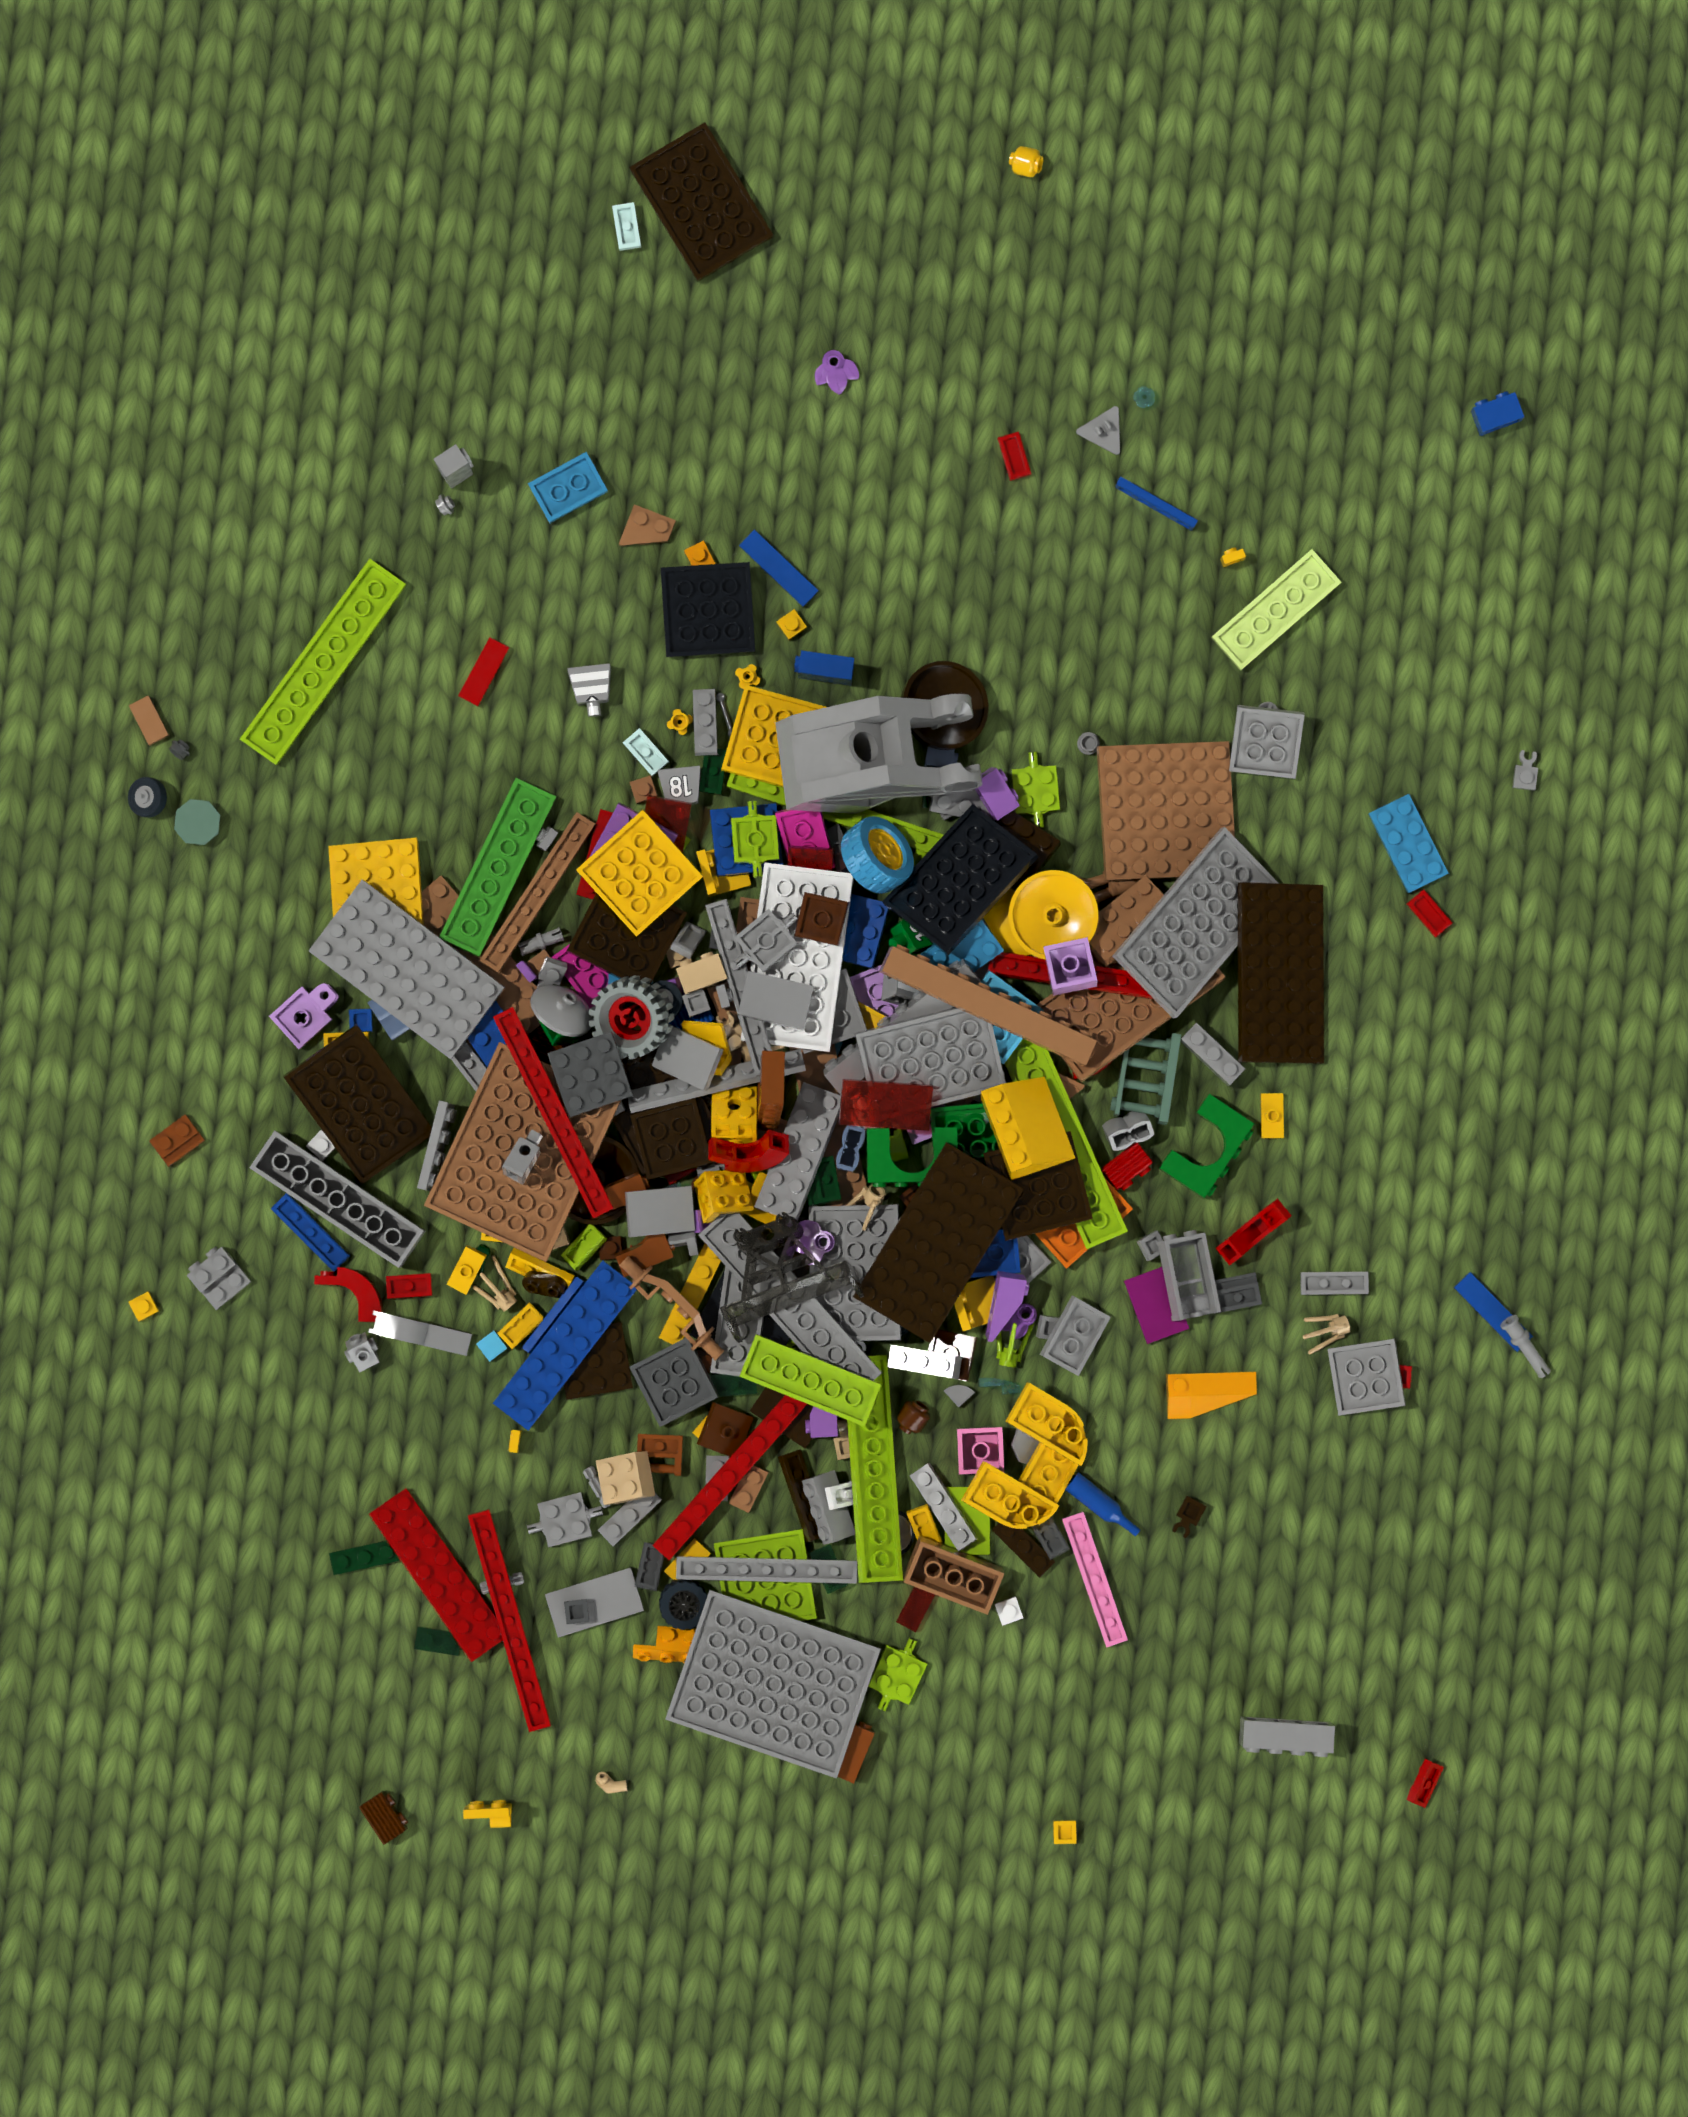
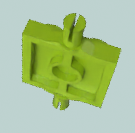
M1029 752V766L1022 769H1012L1013 789L1019 797L1017 802L1020 805L1015 809V813L1034 815L1035 825L1039 827V819L1040 828H1044L1043 814L1049 811H1060L1057 766L1038 765V752H1033L1034 761L1032 752Z
M752 801L747 802L749 815L731 818L734 864H753V877L757 878V869L758 877H763V863L779 861L777 825L775 815L764 816L757 814V801H753V810Z
M909 1638L904 1650L895 1649L889 1645L885 1646L868 1687L879 1691L883 1695L877 1708L886 1712L891 1699L910 1704L927 1666L926 1662L917 1659L912 1654L918 1641Z

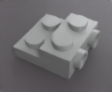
M215 1246L206 1253L208 1258L202 1263L197 1261L188 1268L190 1273L187 1277L200 1293L206 1297L215 1310H218L252 1281L224 1247L218 1249Z

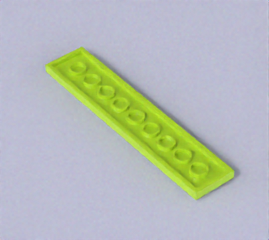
M369 558L240 740L277 766L404 590L406 584Z
M1022 1039L1004 1064L1012 1082L1045 1077L1065 1132L1071 1131L1093 1219L1078 1222L1075 1225L1086 1249H1089L1124 1234L1128 1230L1048 1050Z
M887 1355L868 1356L882 1372L874 1380L882 1384L866 1427L847 1420L859 1583L902 1581L903 1570Z

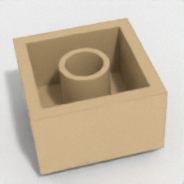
M713 951L701 955V960L693 962L692 959L679 963L680 967L676 968L685 995L700 989L707 990L727 981V976L718 953L714 955Z
M647 1451L632 1452L596 1460L604 1505L619 1504L655 1496Z

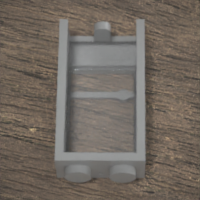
M1197 1230L1183 1232L1184 1237L1177 1238L1176 1234L1163 1236L1164 1241L1156 1242L1159 1248L1172 1321L1221 1312L1206 1234H1197Z

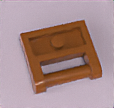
M638 1434L637 1452L647 1451L648 1457L675 1458V1465L650 1464L651 1473H671L674 1476H681L683 1436Z

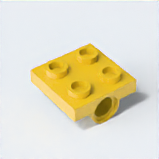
M493 1800V1803L484 1805V1801H471L463 1809V1818H489L490 1828L511 1827L512 1803L506 1804V1800Z

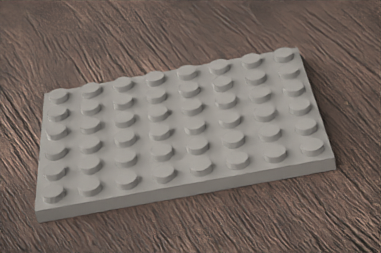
M709 1590L665 1720L837 1778L881 1648Z

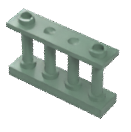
M1172 1033L1170 1039L1166 1038V1040L1145 1037L1135 1044L1164 1049V1052H1168L1167 1061L1158 1062L1128 1057L1129 1049L1123 1053L1116 1097H1112L1110 1110L1114 1111L1113 1117H1118L1120 1110L1154 1115V1117L1158 1118L1157 1124L1167 1125L1181 1034ZM1126 1066L1161 1071L1162 1074H1165L1164 1083L1155 1084L1125 1079ZM1123 1088L1158 1093L1161 1096V1103L1152 1106L1121 1101Z

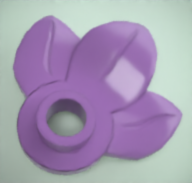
M830 350L824 354L822 364L815 370V382L817 385L828 383L832 391L841 394L846 388L847 379H858L859 371L853 361L844 359V356L837 350ZM832 357H836L838 360L834 366L830 365L829 362Z
M804 1220L799 1222L803 1234L791 1243V1247L797 1252L805 1254V1265H814L822 1260L824 1253H828L833 1249L835 1239L830 1232L823 1231L817 1222ZM822 1238L827 1239L826 1246L821 1245Z
M1021 1304L1002 1331H1010L1011 1334L1012 1325L1016 1323L1015 1339L1023 1337L1028 1331V1326L1036 1321V1309L1030 1304ZM1023 1313H1028L1030 1317L1024 1319L1021 1315Z

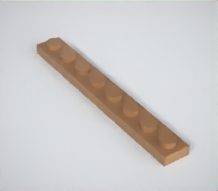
M576 812L479 960L480 963L496 973H500L596 826L595 823Z

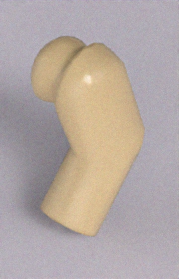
M602 1771L596 1775L595 1781L597 1785L606 1793L627 1791L626 1780L614 1781L606 1772Z

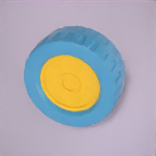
M876 816L867 817L855 824L843 836L841 854L846 867L840 872L850 873L853 876V884L857 881L864 888L882 894L895 889L912 874L914 858L911 847L900 830L889 821Z

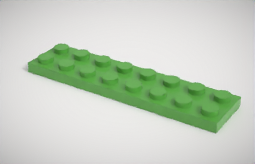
M515 778L439 938L480 958L536 838L556 800V796Z

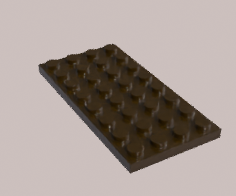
M1238 883V1062L1324 1063L1323 885Z
M946 1142L853 1297L931 1343L1024 1188Z

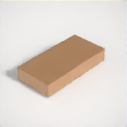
M146 696L128 705L149 746L169 736L150 696Z

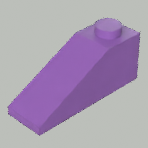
M997 1271L985 1334L989 1342L994 1341L1022 1304L1024 1296L1028 1295L1029 1282H1027L1024 1275Z
M813 1406L809 1415L810 1420H805L806 1434L810 1433V1438L838 1437L837 1416Z

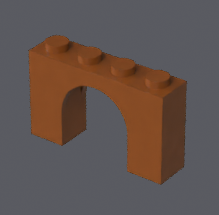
M762 1051L760 1082H757V1128H761L763 1131H773L774 1128L779 1126L784 1105L785 1051Z
M639 1172L603 1186L614 1209L626 1206L625 1192L650 1188L646 1177H641ZM665 1234L647 1235L637 1245L614 1255L618 1265L630 1256L643 1270L650 1265L653 1266L674 1257L672 1251L676 1249L674 1244L669 1245ZM620 1267L623 1277L629 1276L625 1272V1270Z
M862 1721L859 1724L855 1723L837 1777L854 1784L875 1734V1731L871 1730V1725Z

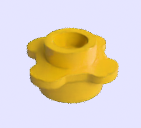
M750 664L746 668L736 669L735 675L739 678V687L741 689H744L745 685L757 686L760 683L755 665Z
M675 709L671 720L667 722V727L670 730L678 731L680 735H685L688 725L693 722V718L691 715L682 713L680 709Z

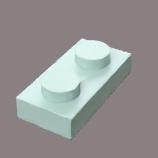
M634 202L612 206L619 251L641 248Z
M640 728L623 742L625 747L652 777L658 770H661L669 763Z

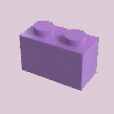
M991 767L981 773L983 784L976 788L975 791L992 819L999 820L1020 806L1017 802L1019 799L1017 793L1013 788L1009 789L1005 782L1008 779L1001 769L998 770L995 767Z

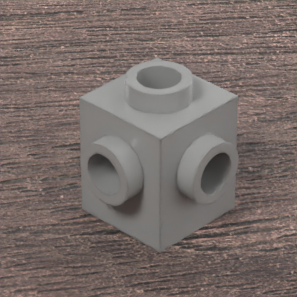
M366 1332L355 1334L345 1342L347 1350L344 1353L349 1363L354 1362L359 1373L379 1363L376 1352L378 1346L373 1337L368 1338Z

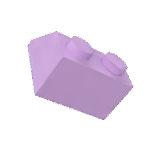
M1088 937L1043 947L1053 996L1097 987V977Z

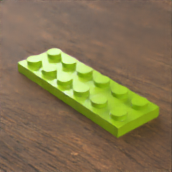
M758 1334L754 1337L739 1376L864 1427L867 1425L882 1386L878 1382Z

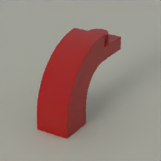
M768 1130L762 1138L751 1143L739 1144L714 1137L708 1141V1160L724 1164L725 1170L731 1172L748 1173L766 1170L776 1166L789 1155V1135Z
M1277 1198L1216 1247V1250L1230 1266L1292 1215Z
M337 1267V1276H334V1271H320V1276H314V1284L341 1285L354 1293L359 1308L358 1322H375L376 1315H372L373 1310L383 1312L382 1300L378 1290L366 1276L358 1271Z

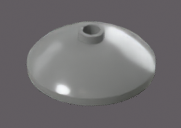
M544 985L538 987L532 994L530 1004L535 1016L552 1031L564 1036L580 1037L587 1034L591 1029L589 1021L593 1019V1016L589 1015L590 1008L585 1000L574 991L559 985Z

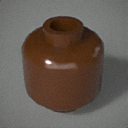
M919 1400L906 1402L897 1415V1421L900 1424L899 1428L907 1434H911V1432L920 1433L930 1419L929 1408Z

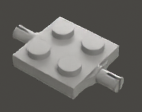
M770 909L766 910L734 937L744 952L734 963L740 969L750 960L756 963L762 972H765L798 944L788 929L798 918L792 912L782 921L775 917Z
M579 1492L538 1503L540 1522L527 1525V1529H530L528 1530L529 1534L542 1531L550 1548L592 1537L590 1518L603 1515V1511H599L602 1510L601 1506L588 1509L584 1504L582 1493Z

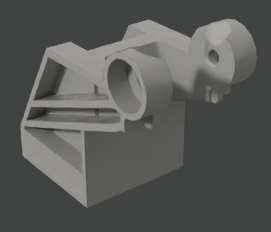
M949 694L931 700L875 696L791 715L776 722L786 810L858 814L897 797L943 795L948 792L973 790L982 786L980 764L963 767L961 763H954L940 768L918 766L915 762L911 728L931 727L932 729H937L947 724L960 723L973 718L971 696L967 694Z

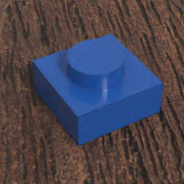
M349 1009V1028L357 1024L362 1032H373L372 1009Z

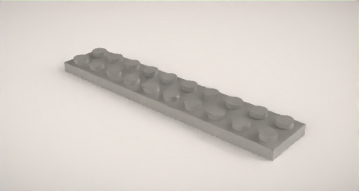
M740 1213L721 1214L698 1235L803 1353L873 1381L882 1374L881 1370Z

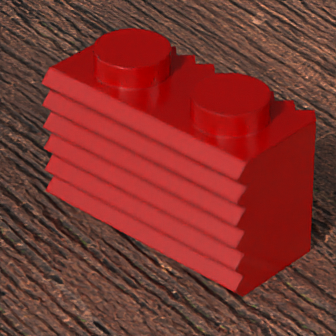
M1135 1142L1102 1167L1101 1171L1116 1190L1121 1188L1124 1191L1134 1183L1131 1179L1139 1174L1142 1177L1152 1170L1149 1166L1153 1162L1141 1146Z

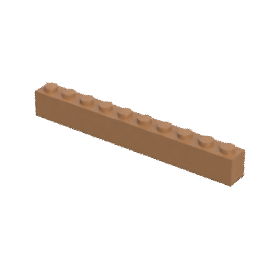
M897 944L896 947L892 946L889 948L879 970L880 973L1081 1066L1087 1065L1097 1040L1092 1039L1093 1035L1084 1030L1077 1032L1071 1029L1073 1025L1062 1020L1059 1023L1051 1020L1052 1015L1040 1011L1038 1014L1031 1010L1032 1006L1020 1001L1019 1004L1010 1001L1011 996L999 992L997 995L990 991L991 987L980 982L978 985L971 983L970 977L958 973L956 976L949 972L950 968L939 963L937 966L930 964L929 958L917 954V957L909 954V949Z

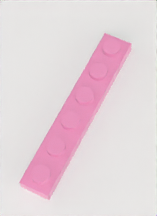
M1084 1512L1063 1518L1062 1521L1106 1647L1127 1641L1128 1639Z

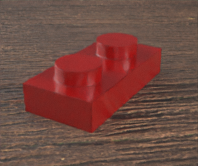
M431 1273L386 1276L387 1299L433 1296Z
M1424 1759L1406 1800L1426 1808L1444 1767Z

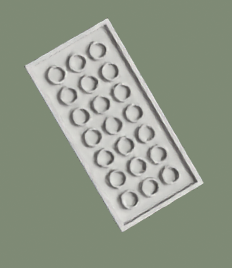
M764 863L757 918L768 909H770L775 917L782 921L792 912L799 918L804 892L849 902L839 946L795 937L797 920L788 928L791 936L798 943L794 948L765 972H762L757 964L751 961V972L814 986L804 1030L764 1022L770 1045L830 1052L853 886V876L850 873ZM743 1031L741 1033V1041H745Z

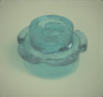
M1146 386L1139 387L1138 391L1133 395L1134 401H1136L1137 406L1140 408L1150 407L1155 402V392Z

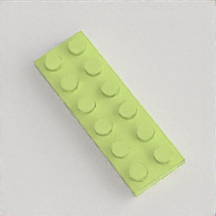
M1311 549L1211 638L1241 671L1341 584V581Z

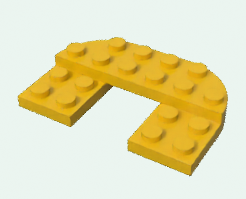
M1028 1382L1005 1421L1039 1441L1019 1480L1017 1481L983 1461L961 1499L964 1503L996 1522L1016 1529H1026L1037 1524L1040 1525L1057 1511L1060 1506L1057 1503L1079 1465L1082 1466L1088 1446V1440L1085 1437L1083 1428L1084 1424L1078 1414L1068 1405Z

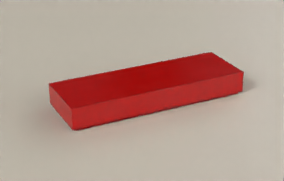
M489 637L458 697L479 707L510 648Z

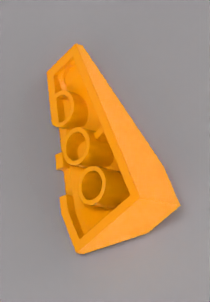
M1256 1372L1166 1374L1167 1419L1193 1418L1256 1395Z

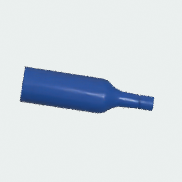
M1079 1472L1069 1482L1065 1490L1104 1521L1117 1523L1134 1536L1140 1532L1141 1529L1123 1515L1121 1507L1116 1501Z

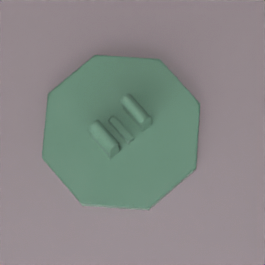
M190 799L176 810L174 830L187 844L206 845L219 834L221 815L209 801Z

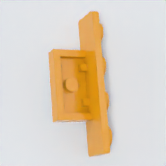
M658 1626L656 1646L634 1644L633 1658L640 1661L660 1660L663 1663H671L672 1661L685 1663L696 1628L680 1630L679 1628Z

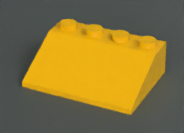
M1045 1077L1004 1083L981 1091V1101L1011 1180L1075 1159Z

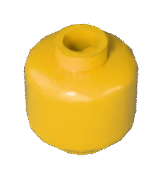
M1020 146L1015 152L1010 154L1009 165L1012 166L1014 174L1031 178L1041 172L1043 156H1040V152L1037 149Z

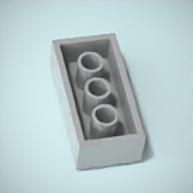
M1241 1716L1239 1744L1246 1752L1259 1753L1260 1749H1267L1271 1754H1282L1283 1750H1287L1292 1755L1304 1756L1305 1752H1312L1317 1757H1328V1753H1334L1335 1726L1331 1722Z

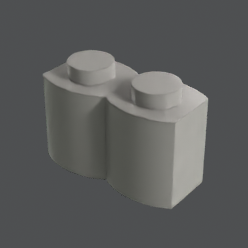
M1131 1111L1123 1118H1113L1102 1125L1106 1139L1113 1151L1126 1149L1134 1142L1146 1141L1154 1135L1151 1122L1146 1113Z

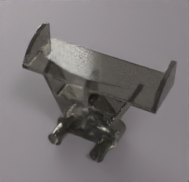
M782 1212L783 1216L779 1213L775 1221L748 1231L740 1228L741 1232L736 1229L733 1234L738 1248L747 1256L741 1300L722 1306L720 1310L731 1334L738 1343L743 1342L739 1325L852 1284L857 1295L860 1298L864 1297L858 1274L847 1261H843L824 1268L799 1241L804 1233L802 1225L785 1212ZM774 1233V1237L766 1241L767 1235ZM784 1246L777 1264L761 1255ZM798 1246L804 1254L793 1257ZM757 1261L767 1266L764 1269L756 1271ZM814 1263L820 1269L789 1282L787 1280V1272ZM776 1276L779 1277L781 1285L752 1295L755 1284Z

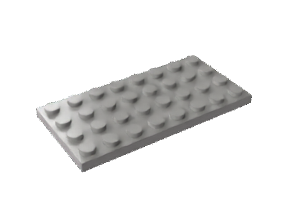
M1225 827L1219 829L1112 955L1173 1019L1181 1014L1238 946V883H1278Z
M363 879L309 949L311 954L449 1059L455 1056L505 989L494 978Z

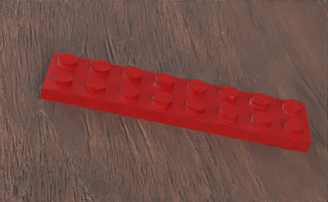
M406 1488L368 1514L470 1662H473L503 1640L497 1618Z

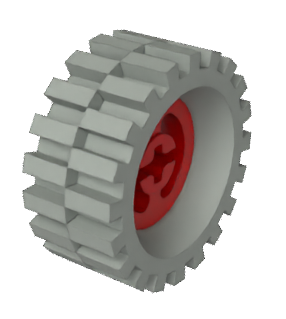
M634 975L630 978L626 976L616 980L597 993L599 996L595 997L591 1003L595 1006L589 1009V1015L594 1016L589 1021V1026H595L596 1031L592 1032L593 1037L612 1032L621 1059L629 1056V1059H635L638 1056L642 1057L667 1040L669 1036L666 1034L671 1032L673 1025L668 1024L674 1020V1013L669 1014L668 1011L673 1008L672 1002L666 1003L664 999L668 997L666 991L662 993L658 991L661 987L658 983L650 985L651 979L647 977L640 980V976ZM626 1002L636 1003L630 1007L626 1006ZM637 1025L641 1027V1031H635L630 1029L636 1027Z

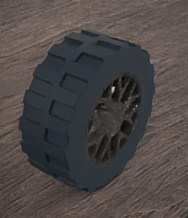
M672 1580L660 1594L659 1607L662 1618L675 1629H693V1627L698 1625L708 1596L705 1588L699 1582L693 1580Z

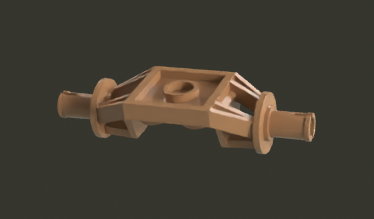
M630 1256L619 1265L633 1279V1284L629 1287L630 1289L635 1287L649 1300L661 1288L663 1290L661 1295L669 1303L674 1301L679 1306L677 1311L685 1319L689 1316L692 1318L680 1331L693 1345L690 1348L692 1351L697 1347H702L714 1361L725 1351L711 1338V1332L715 1328L712 1326L706 1331L700 1313L668 1281L648 1274L653 1268L651 1265L647 1269L644 1268L642 1270ZM643 1281L656 1286L649 1295L639 1286ZM693 1323L699 1336L696 1340L686 1332Z

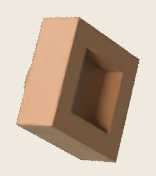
M651 775L630 782L636 804L658 798Z
M546 949L527 962L537 976L546 956L551 958Z

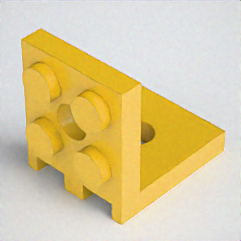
M741 1086L712 1093V1137L739 1144L757 1141V1086ZM732 1104H737L740 1106V1108L737 1110H732L729 1108V1106Z

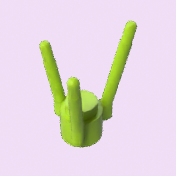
M1035 1322L1028 1326V1331L1024 1335L1018 1352L1017 1349L1013 1348L1017 1324L1013 1323L1009 1346L1004 1347L1003 1351L1000 1331L997 1335L996 1358L1000 1359L999 1365L1016 1368L1017 1362H1021L1022 1353Z

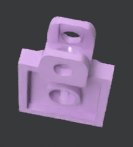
M325 983L318 985L310 993L302 986L269 1017L300 1050L333 1020L326 1011L338 1001L339 995L329 984ZM327 991L329 996L327 999H324L323 994ZM298 1012L300 1014L305 1013L307 1015L305 1017V1023L296 1022L298 1018L296 1014Z

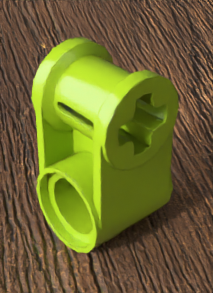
M893 1119L884 1120L880 1128H887L888 1123L896 1126L893 1135H890V1155L892 1161L907 1159V1148L899 1123Z

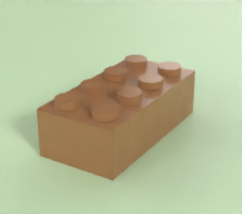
M1146 875L1099 912L1098 926L1092 940L1089 942L1091 954L1103 967L1111 968L1118 963L1112 955L1164 895Z
M919 1535L903 1574V1581L906 1584L988 1615L1005 1573L1003 1567Z

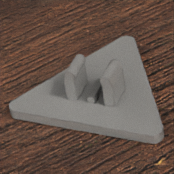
M1117 406L1112 407L1078 428L1076 434L1115 455H1119V408Z

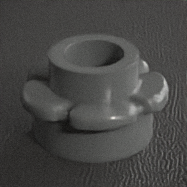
M172 741L169 750L175 757L183 760L186 756L190 755L188 751L189 746L184 741Z

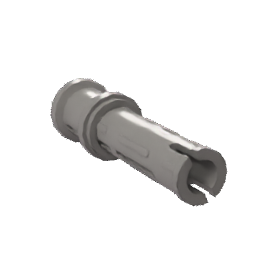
M1512 1315L1506 1318L1500 1327L1502 1330L1507 1331L1511 1337V1343L1520 1348L1539 1378L1545 1377L1541 1368L1548 1375L1551 1369L1529 1340V1332L1518 1322L1519 1317Z

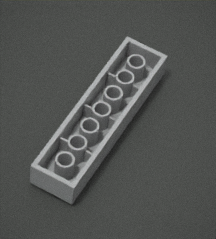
M274 1130L249 1167L398 1268L403 1266L426 1232L278 1131Z

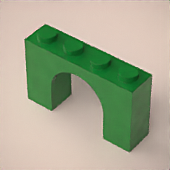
M1211 1094L1206 1096L1196 1114L1214 1125L1221 1132L1224 1140V1149L1220 1158L1211 1165L1200 1166L1193 1164L1174 1150H1170L1158 1168L1203 1199L1206 1195L1211 1197L1217 1188V1185L1214 1183L1218 1177L1223 1179L1230 1168L1227 1166L1231 1158L1235 1160L1242 1150L1239 1147L1243 1140L1248 1141L1255 1131L1252 1129L1253 1122Z
M935 1127V1155L933 1161L926 1169L917 1173L904 1172L892 1161L890 1155V1128H867L868 1183H872L873 1187H886V1182H895V1187H908V1182H917L919 1187L945 1143L948 1142L958 1148L957 1127Z

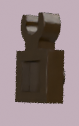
M1186 1496L1176 1514L1181 1520L1174 1524L1172 1531L1175 1533L1177 1528L1182 1526L1185 1529L1182 1537H1188L1190 1523L1197 1526L1207 1506Z

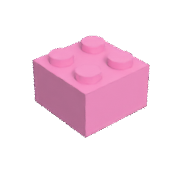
M1002 1427L957 1429L959 1475L976 1474L983 1461L1004 1472Z

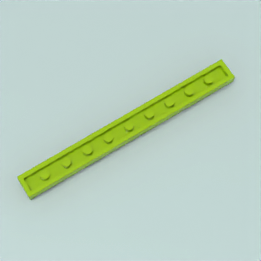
M730 774L726 788L786 807L783 787ZM868 809L858 814L822 812L824 820L848 828H852L867 817L876 816L883 818L900 830L911 849L916 850L918 848L927 853L944 835Z

